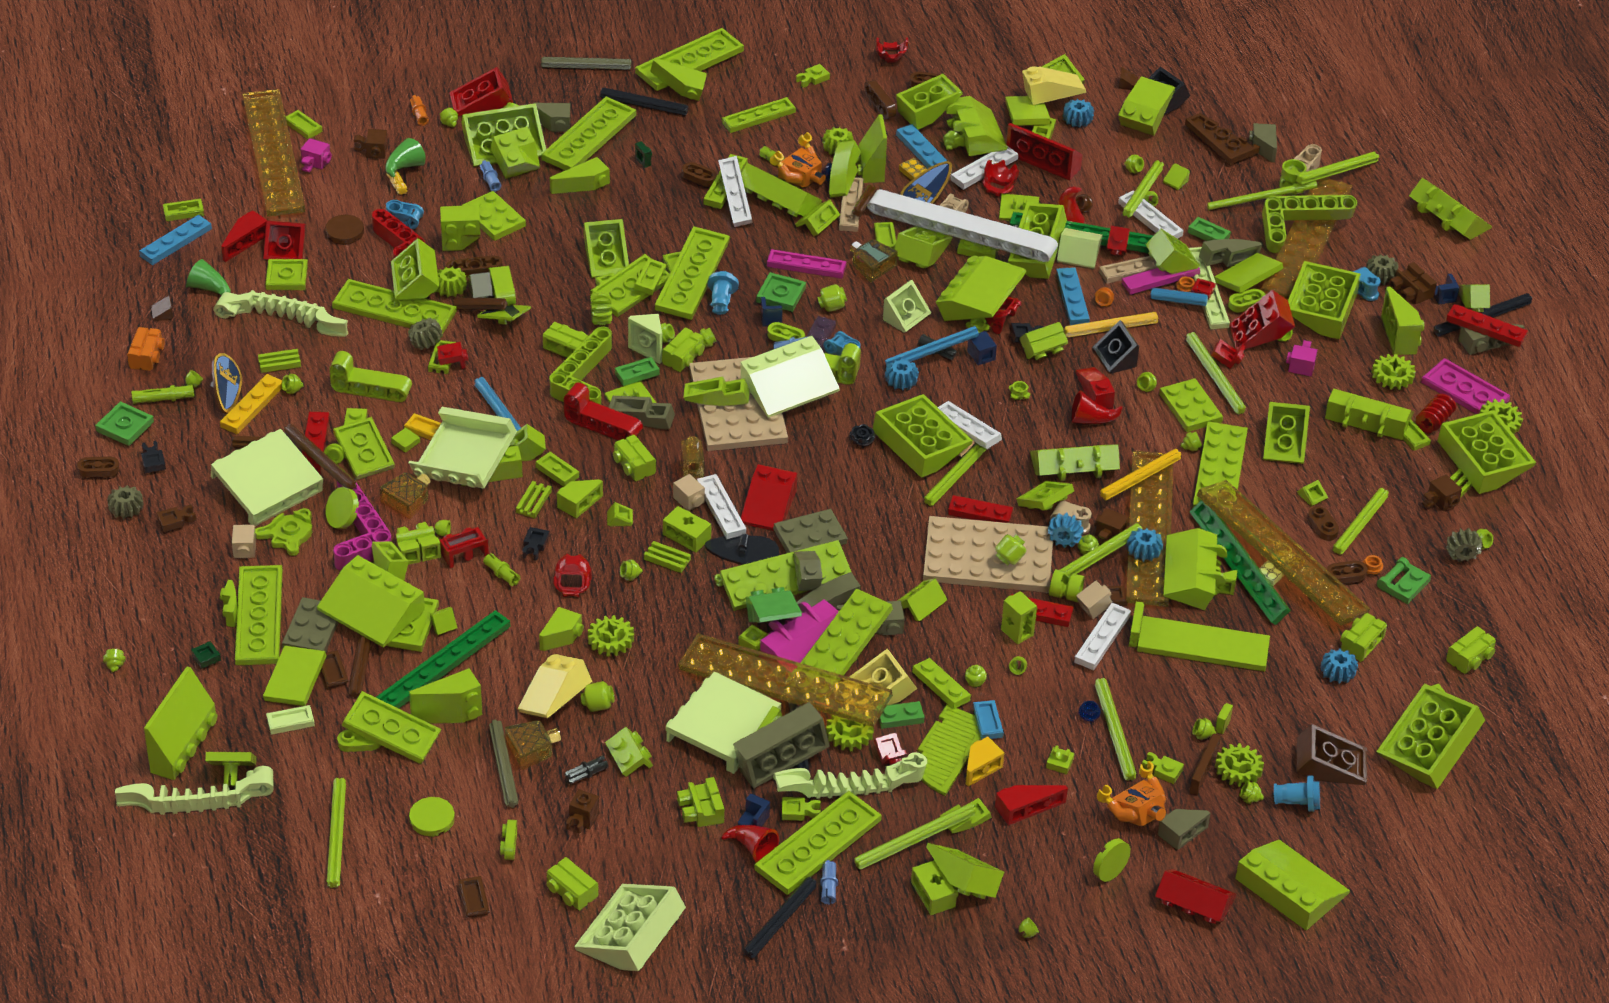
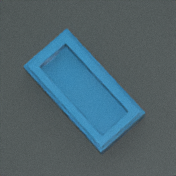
M995 700L973 702V710L981 740L987 736L990 739L1003 738L1004 732Z

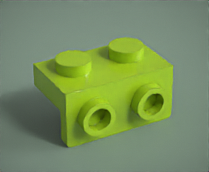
M627 727L605 742L620 771L626 777L643 764L648 768L653 766L649 759L652 757L645 746L641 745L643 742L641 736L636 731L632 732Z

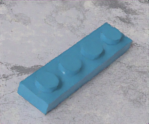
M913 124L896 130V136L927 168L947 161Z
M197 215L139 250L140 257L154 265L212 230L211 223Z
M1076 267L1056 269V276L1069 324L1088 323L1090 318Z

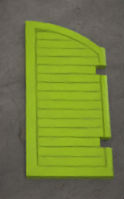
M949 705L945 706L938 717L943 722L935 721L917 749L927 759L922 781L931 789L946 796L967 763L970 746L974 742L981 740L975 715L958 708L952 709Z

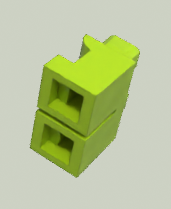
M426 522L416 525V530L409 531L405 526L397 528V548L409 561L408 565L421 562L420 556L422 561L441 558L440 541L435 536L433 526H428Z
M714 777L706 778L705 783L699 785L688 782V789L677 791L679 806L691 805L690 807L682 808L684 823L696 821L697 827L724 823L725 809Z

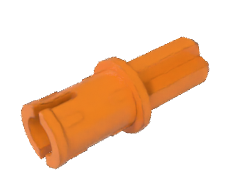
M413 95V98L410 99L412 113L416 116L417 123L424 126L429 122L426 107L419 96Z

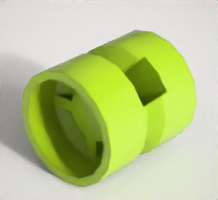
M1295 159L1285 161L1282 165L1279 188L1292 186L1293 183H1297V175L1306 172V165L1302 161Z
M1055 569L1050 584L1049 596L1057 598L1065 596L1066 600L1078 602L1076 595L1083 590L1085 576L1074 573L1069 576L1067 572Z

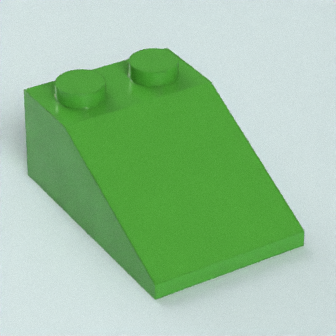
M784 587L772 588V593L764 594L763 590L752 591L751 596L745 597L749 622H766L802 616L791 590L785 591Z

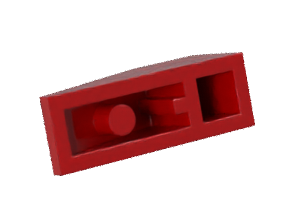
M253 210L238 218L221 245L223 261L230 260L264 239L267 219Z
M1095 367L1076 370L1075 373L1084 393L1097 404L1107 409H1113L1115 391L1109 378Z
M1014 785L996 793L995 808L1009 826L1065 804L1068 788L1066 785Z

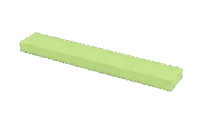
M1202 247L1189 248L1200 265V275L1196 274L1193 276L1194 281L1196 282L1197 278L1216 283L1210 265L1207 266L1199 257ZM1216 284L1207 305L1202 307L1210 329L1229 328L1230 321Z

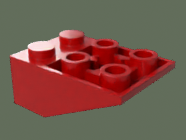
M1274 290L1264 295L1230 323L1236 350L1242 344L1245 346V349L1280 339L1295 327L1288 300Z

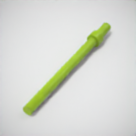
M1313 181L1303 185L1297 182L1293 183L1292 186L1207 203V208L1212 210L1266 199L1270 196H1281L1290 193L1300 194L1305 190L1317 188V182Z

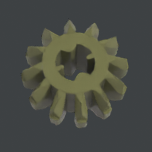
M1381 254L1379 256L1373 255L1366 264V268L1379 277L1380 283L1383 285L1386 282L1389 283V280L1395 277L1396 270L1399 268L1395 258H1389L1388 255L1382 256Z
M431 318L416 322L408 331L412 345L420 350L435 346V343L440 342V338L443 336L439 323L436 319Z
M128 485L124 488L119 486L118 490H111V494L108 495L107 499L110 513L114 514L115 518L121 516L123 520L126 517L132 518L133 515H139L144 505L141 491H138L136 487L129 488Z
M1460 528L1459 532L1452 531V536L1447 537L1446 548L1452 560L1457 559L1459 563L1463 560L1469 562V559H1476L1477 555L1481 554L1482 540L1476 531H1471L1469 528L1463 531Z

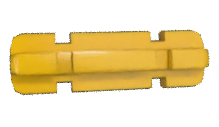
M395 171V177L387 174L399 195L406 194L407 186L398 171Z

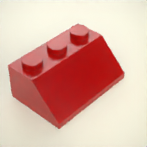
M1170 869L1164 871L1155 897L1160 898V903L1170 907L1176 904L1182 907L1181 911L1190 915H1195L1196 912L1203 915V920L1216 924L1217 921H1224L1237 894L1178 870Z

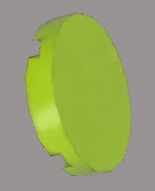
M340 487L332 492L326 504V518L330 526L337 529H346L352 525L357 516V513H355L356 508L359 506L358 497L354 490Z
M428 797L419 800L412 806L409 814V821L413 829L424 836H438L443 831L444 833L449 831L455 819L453 806L447 800L440 797Z
M1120 838L1108 842L1104 846L1106 850L1103 853H1098L1095 859L1093 872L1097 878L1104 882L1111 881L1117 877L1126 866L1130 857L1131 849L1129 844Z

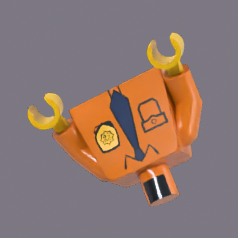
M806 132L804 136L801 135L798 138V143L804 146L805 149L801 147L784 160V156L780 151H777L770 158V163L778 166V178L800 187H807L813 182L819 185L823 184L826 176L821 173L822 162L817 157L813 146L809 144L812 140L810 133Z
M1147 762L1148 770L1144 769L1142 764L1140 765L1139 774L1141 777L1147 778L1148 781L1142 780L1113 798L1110 797L1112 793L1110 786L1104 785L1102 791L1098 790L1097 800L1107 803V807L1119 821L1144 826L1154 819L1161 821L1165 818L1166 810L1164 804L1166 797L1159 780L1152 774L1154 768L1152 762Z

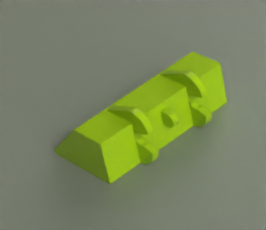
M971 96L959 97L953 104L947 107L946 113L953 114V118L947 120V124L961 135L955 137L954 141L958 146H965L969 156L1008 149L990 108Z
M1423 177L1409 195L1418 202L1417 210L1420 213L1432 212L1442 219V228L1445 231L1457 230L1471 240L1492 228L1486 221Z
M1333 388L1327 403L1325 419L1342 423V427L1345 428L1350 425L1375 432L1381 438L1385 435L1403 440L1414 411Z
M1118 445L1030 451L1035 474H1057L1060 481H1065L1066 473L1092 471L1096 478H1101L1102 470L1120 469Z
M1196 528L1167 535L1164 577L1165 597L1205 610L1212 598L1220 593V588L1215 586V584L1225 585L1226 577L1221 573V561L1216 558L1217 556L1226 558L1227 550L1222 545H1217V534Z

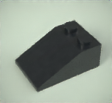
M1161 66L1148 78L1175 87L1164 115L1178 109L1191 96L1185 83Z

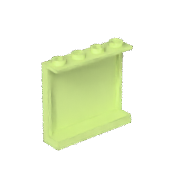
M441 407L438 414L442 419V423L419 462L409 461L413 473L419 478L425 477L436 481L468 485L472 488H485L517 430L510 418Z
M281 429L270 432L265 437L253 441L248 446L235 450L230 455L217 459L211 464V478L218 477L249 514L248 522L250 525L257 526L320 493L323 489V478Z
M713 672L709 678H705L699 690L692 693L686 705L680 707L678 714L668 721L665 728L667 731V741L670 742L676 736L727 761L726 770L734 774L739 768L733 744L757 731L771 707L775 706L781 710V703L717 672Z

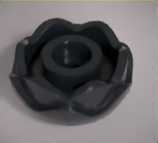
M866 424L854 426L852 431H850V439L857 446H868L875 439L874 430Z

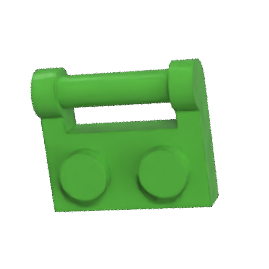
M1401 557L1396 561V565L1377 581V586L1395 598L1409 604L1430 582L1431 575L1411 565L1406 558ZM1401 571L1405 572L1406 574L1395 585L1391 583Z

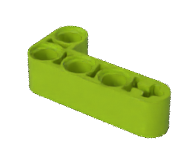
M846 344L843 347L841 356L824 353L837 383L853 384L855 382L860 367L861 355L860 348L856 344Z
M345 351L337 352L330 366L331 386L335 391L403 402L406 400L412 386L410 378L404 375L355 368L352 356Z

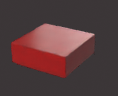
M1197 278L1191 293L1206 294L1209 300L1215 290L1216 283Z

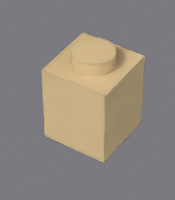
M689 474L673 483V498L686 510L690 511L705 503V487Z
M233 525L232 548L234 558H255V525Z
M1094 581L1076 595L1080 607L1092 619L1100 615L1112 603L1110 590L1105 585L1101 586L1097 581Z

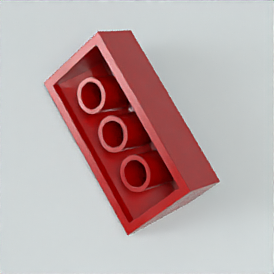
M1008 124L1006 144L1018 153V159L1069 181L1080 171L1083 154L1015 124Z

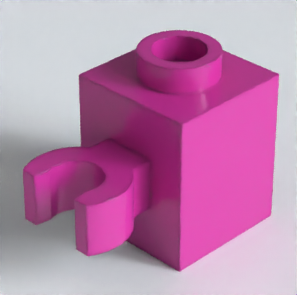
M309 138L301 148V163L305 164L302 171L309 173L313 167L323 169L332 157L330 144Z
M1304 340L1302 346L1294 345L1293 351L1288 352L1286 363L1290 364L1288 372L1312 377L1318 349L1310 348L1311 341Z

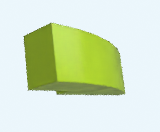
M856 141L838 143L831 168L830 197L848 195L858 172L855 164L861 153Z
M722 376L686 383L684 400L716 406L748 404L750 389L745 378L725 382Z

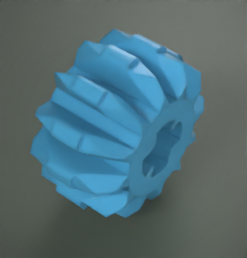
M1076 99V101L1070 100L1069 103H1065L1063 120L1066 121V124H1072V127L1078 126L1080 128L1081 126L1087 127L1088 124L1092 123L1094 107L1091 106V102H1085V99L1082 101Z
M901 358L899 361L892 360V363L887 364L885 381H887L888 386H893L894 390L901 388L902 391L904 388L911 389L917 383L919 376L918 368L915 363H910L909 359L906 361Z
M1067 512L1064 516L1058 513L1056 518L1053 517L1049 523L1048 534H1050V540H1056V545L1062 544L1064 548L1067 547V544L1073 547L1075 543H1079L1084 532L1081 520H1075L1076 515L1071 517Z
M1138 527L1137 531L1131 532L1127 540L1129 555H1134L1135 560L1140 558L1143 562L1145 559L1152 562L1153 558L1159 557L1163 549L1161 534H1156L1155 530L1150 531L1148 528L1142 530Z
M1340 648L1337 651L1331 649L1329 653H1325L1320 667L1324 678H1329L1330 682L1337 681L1340 684L1343 681L1348 683L1350 679H1354L1356 676L1358 661H1356L1355 655H1349L1348 650L1343 652Z

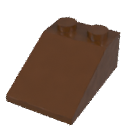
M1311 724L1297 737L1296 772L1307 777L1314 776V780L1365 785L1367 783V748Z

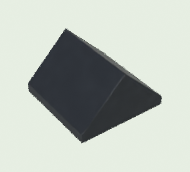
M1120 320L1093 346V349L1111 374L1137 367L1139 345Z

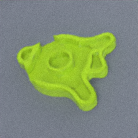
M302 508L298 511H293V515L284 516V513H281L270 524L256 528V538L260 540L272 538V547L285 548L289 555H297L300 545L306 542L312 534L311 511Z

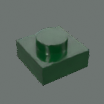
M642 141L635 143L636 160L644 168L651 166V149Z
M211 641L191 649V654L201 669L221 661L220 653Z

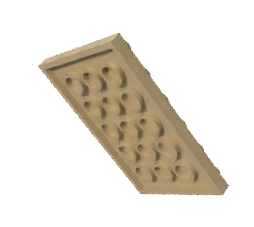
M752 357L690 363L689 370L692 382L722 376L725 382L741 379L740 362ZM750 392L748 404L716 406L697 403L708 451L788 443V435L782 413L768 418Z
M929 516L923 581L936 578L938 583L1049 593L1053 540H1050V534H1048V527ZM1007 534L1012 537L1016 534L1025 541L1023 546L1026 548V553L1016 565L1009 564L1007 566L995 556L997 554L995 550L996 545Z

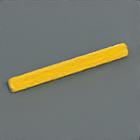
M1156 312L1069 325L1065 327L1064 333L1069 338L1106 332L1120 320L1127 328L1155 324L1158 322V315Z
M1177 449L1171 450L1101 489L1100 496L1104 500L1114 497L1180 460L1181 452Z

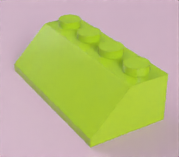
M746 163L741 173L745 192L752 194L754 191L758 193L757 198L765 202L769 199L773 201V206L781 210L785 207L788 209L787 213L795 217L798 214L805 216L811 209L822 202L821 199L749 163Z
M1026 203L1019 228L1052 237L1057 241L1058 247L1048 262L1010 253L1009 264L1024 268L1026 275L1029 277L1049 279L1059 248L1061 234L1067 222L1063 205Z

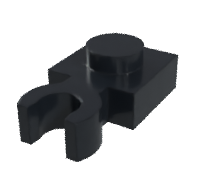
M1011 323L1009 329L1013 341L1020 342V337L1025 333L1043 328V326L1031 327L1030 323Z
M153 441V447H147L145 443H142L143 453L141 455L145 473L166 469L162 450L158 449L157 441Z
M529 527L523 541V558H526L527 554L532 553L533 560L536 561L539 557V550L544 551L550 531Z

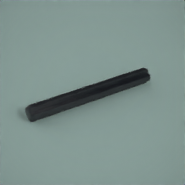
M604 87L600 92L601 98L609 97L618 102L685 116L689 110L686 104Z
M807 877L744 947L745 956L752 959L759 953L816 888L817 882L815 879Z

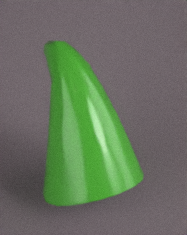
M407 138L398 145L387 159L385 165L387 174L395 177V171L398 169L423 166L426 156L420 143L415 139Z
M203 259L195 263L187 278L186 287L209 290L220 295L225 292L231 293L226 280Z

